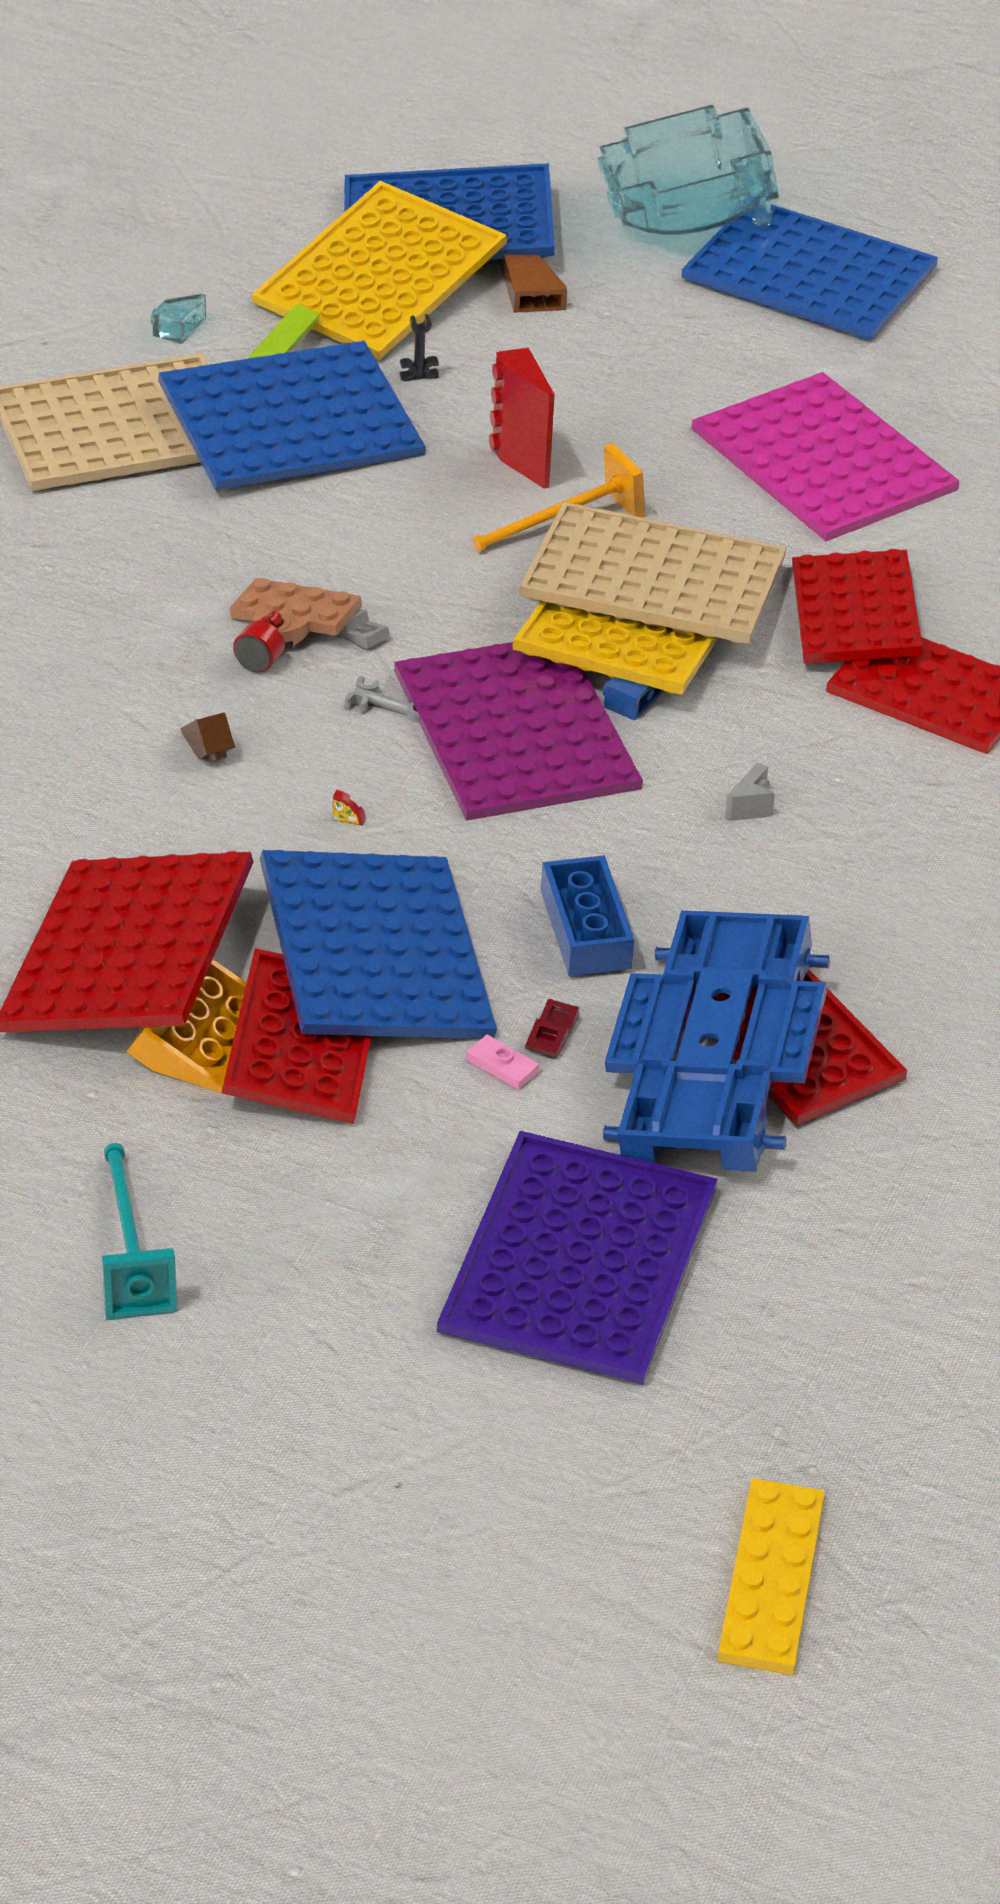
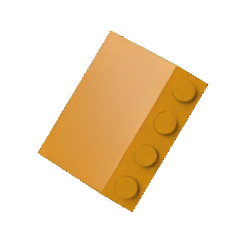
M213 959L186 1024L181 1026L142 1027L126 1052L153 1072L221 1093L246 982Z

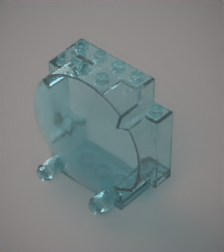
M713 104L624 127L626 137L622 138V141L599 146L601 156L597 157L600 172L603 173L604 181L608 184L609 191H606L608 202L612 206L615 218L620 217L623 226L629 225L637 230L654 234L689 235L724 226L745 215L749 210H751L752 222L758 228H765L771 224L773 216L770 200L779 198L772 153L748 107L718 115Z

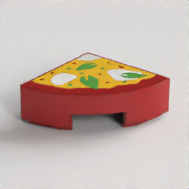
M336 790L333 795V820L363 826L366 819L363 808L352 801L349 794Z

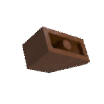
M225 712L197 719L181 728L182 735L198 759L209 757L210 762L226 758V752L235 748Z

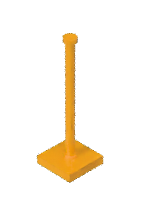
M614 443L608 444L603 447L605 484L563 501L583 506L610 494L629 515L643 518L645 517L643 472ZM563 502L483 536L480 534L473 536L472 541L475 549L478 552L485 551L486 547L555 518Z

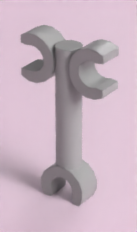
M360 676L357 679L355 690L346 695V709H349L352 704L360 705L359 713L363 714L367 711L368 703L404 714L412 722H419V714L414 710L413 702L406 703L378 694L379 681L377 680L373 685H365V677Z

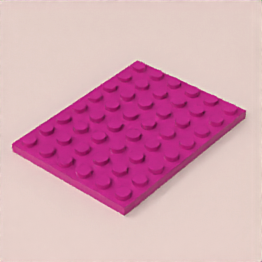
M824 372L692 420L691 429L824 541L832 540L952 493L959 488V480Z

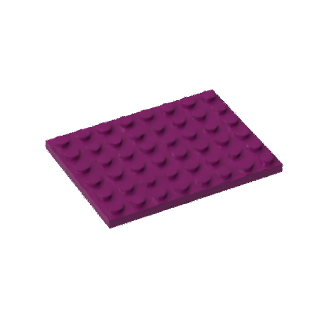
M513 642L394 662V672L409 703L413 702L414 710L419 714V724L466 821L642 789V777L585 671L579 667L565 663H555L550 659L539 656L526 655L521 651L513 650Z

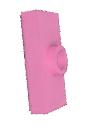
M485 1035L466 1052V1060L517 1090H520L539 1073V1064L489 1035Z

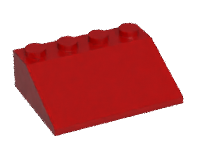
M529 347L496 352V363L492 365L495 387L491 388L494 410L490 411V421L493 427V434H489L490 448L492 451L495 450L501 462L542 488H549L555 394Z

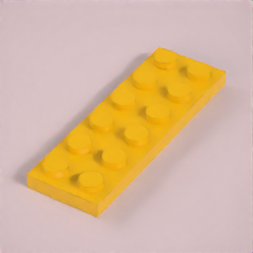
M751 1478L717 1662L787 1675L794 1674L825 1490Z

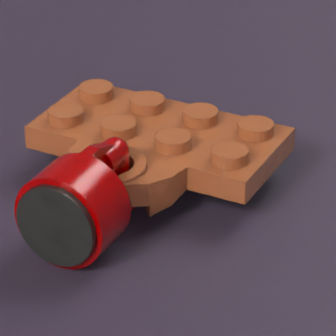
M255 578L230 607L231 618L252 621L235 639L233 643L234 654L245 668L254 672L267 671L282 655L286 642L291 641L294 646L302 641L309 632L337 636L361 608V596L344 591L335 592L324 590L320 587H306L291 582L282 583L270 581L267 578Z

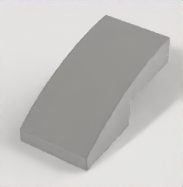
M359 609L340 631V634L346 639L367 649L390 638L388 626L370 622L367 610Z

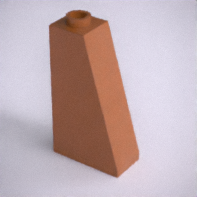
M504 254V259H499L514 313L566 310L567 286L540 255Z

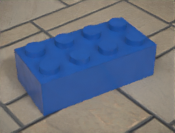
M605 855L542 862L541 893L568 976L632 969L634 938Z

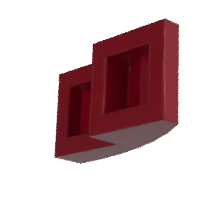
M548 998L540 1019L536 1018L525 1044V1049L557 1058L576 1024L580 1014L579 1007Z

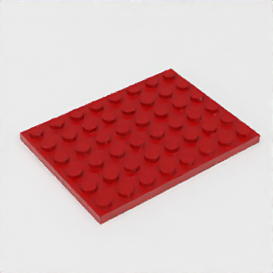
M229 851L212 854H169L153 857H110L107 859H79L71 861L0 1009V1032L185 1025L254 863L251 852Z

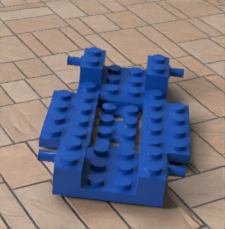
M681 910L671 948L656 947L655 960L667 961L663 975L630 974L604 1062L606 1072L634 1074L620 1126L605 1125L603 1128L604 1140H618L620 1155L656 1163L660 1147L720 1150L723 1170L756 1172L760 1156L765 1149L785 1151L786 1136L766 1135L768 1127L766 1101L771 1081L805 1083L827 990L826 982L804 981V977L810 967L829 969L830 955L811 954L812 938L809 916ZM758 984L740 1059L737 1060L736 1064H733L736 1044L740 1040L739 1033L742 1021L746 1017L747 1002L751 997V988ZM719 993L730 995V998L725 1001L713 1000ZM707 1038L718 1040V1043L713 1046L701 1045Z

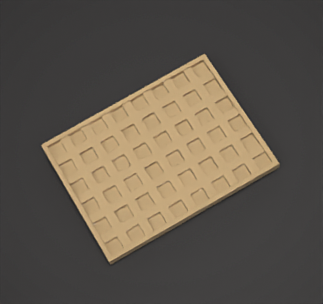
M201 353L0 386V421L31 490H46L52 487L70 486L81 482L100 481L105 478L129 476L134 473L152 472L158 469L199 463L200 460L158 382L159 372L208 365L204 355Z
M563 502L520 585L519 596L536 602L545 601L561 607L583 609L589 613H603L615 616L618 619H631L641 621L647 625H660L670 627L676 631H689L699 633L705 637H718L728 639L734 643L750 644L785 559L787 547Z

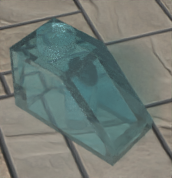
M195 294L164 300L151 314L150 322L153 325V336L182 344L206 318V295Z

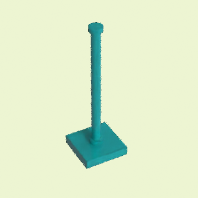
M111 1143L105 1147L104 1156L110 1164L126 1253L102 1256L106 1320L177 1312L174 1249L140 1251L123 1163L125 1150L121 1144Z

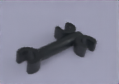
M425 314V321L422 324H417L415 316L411 315L409 322L413 332H415L414 362L409 358L400 359L401 368H409L407 371L399 372L402 381H410L415 376L423 377L425 375L429 379H436L439 377L437 369L429 368L439 366L438 358L436 356L425 358L426 333L432 327L431 319L428 314Z

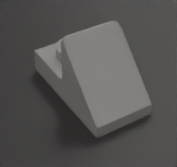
M757 762L727 795L725 819L734 821L769 817L773 814L775 794L768 789L770 784L769 780H767L768 766Z

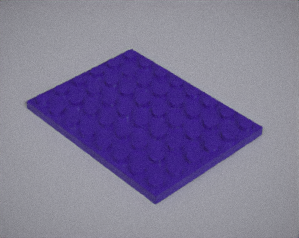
M519 1131L437 1321V1332L644 1385L717 1189L718 1179Z

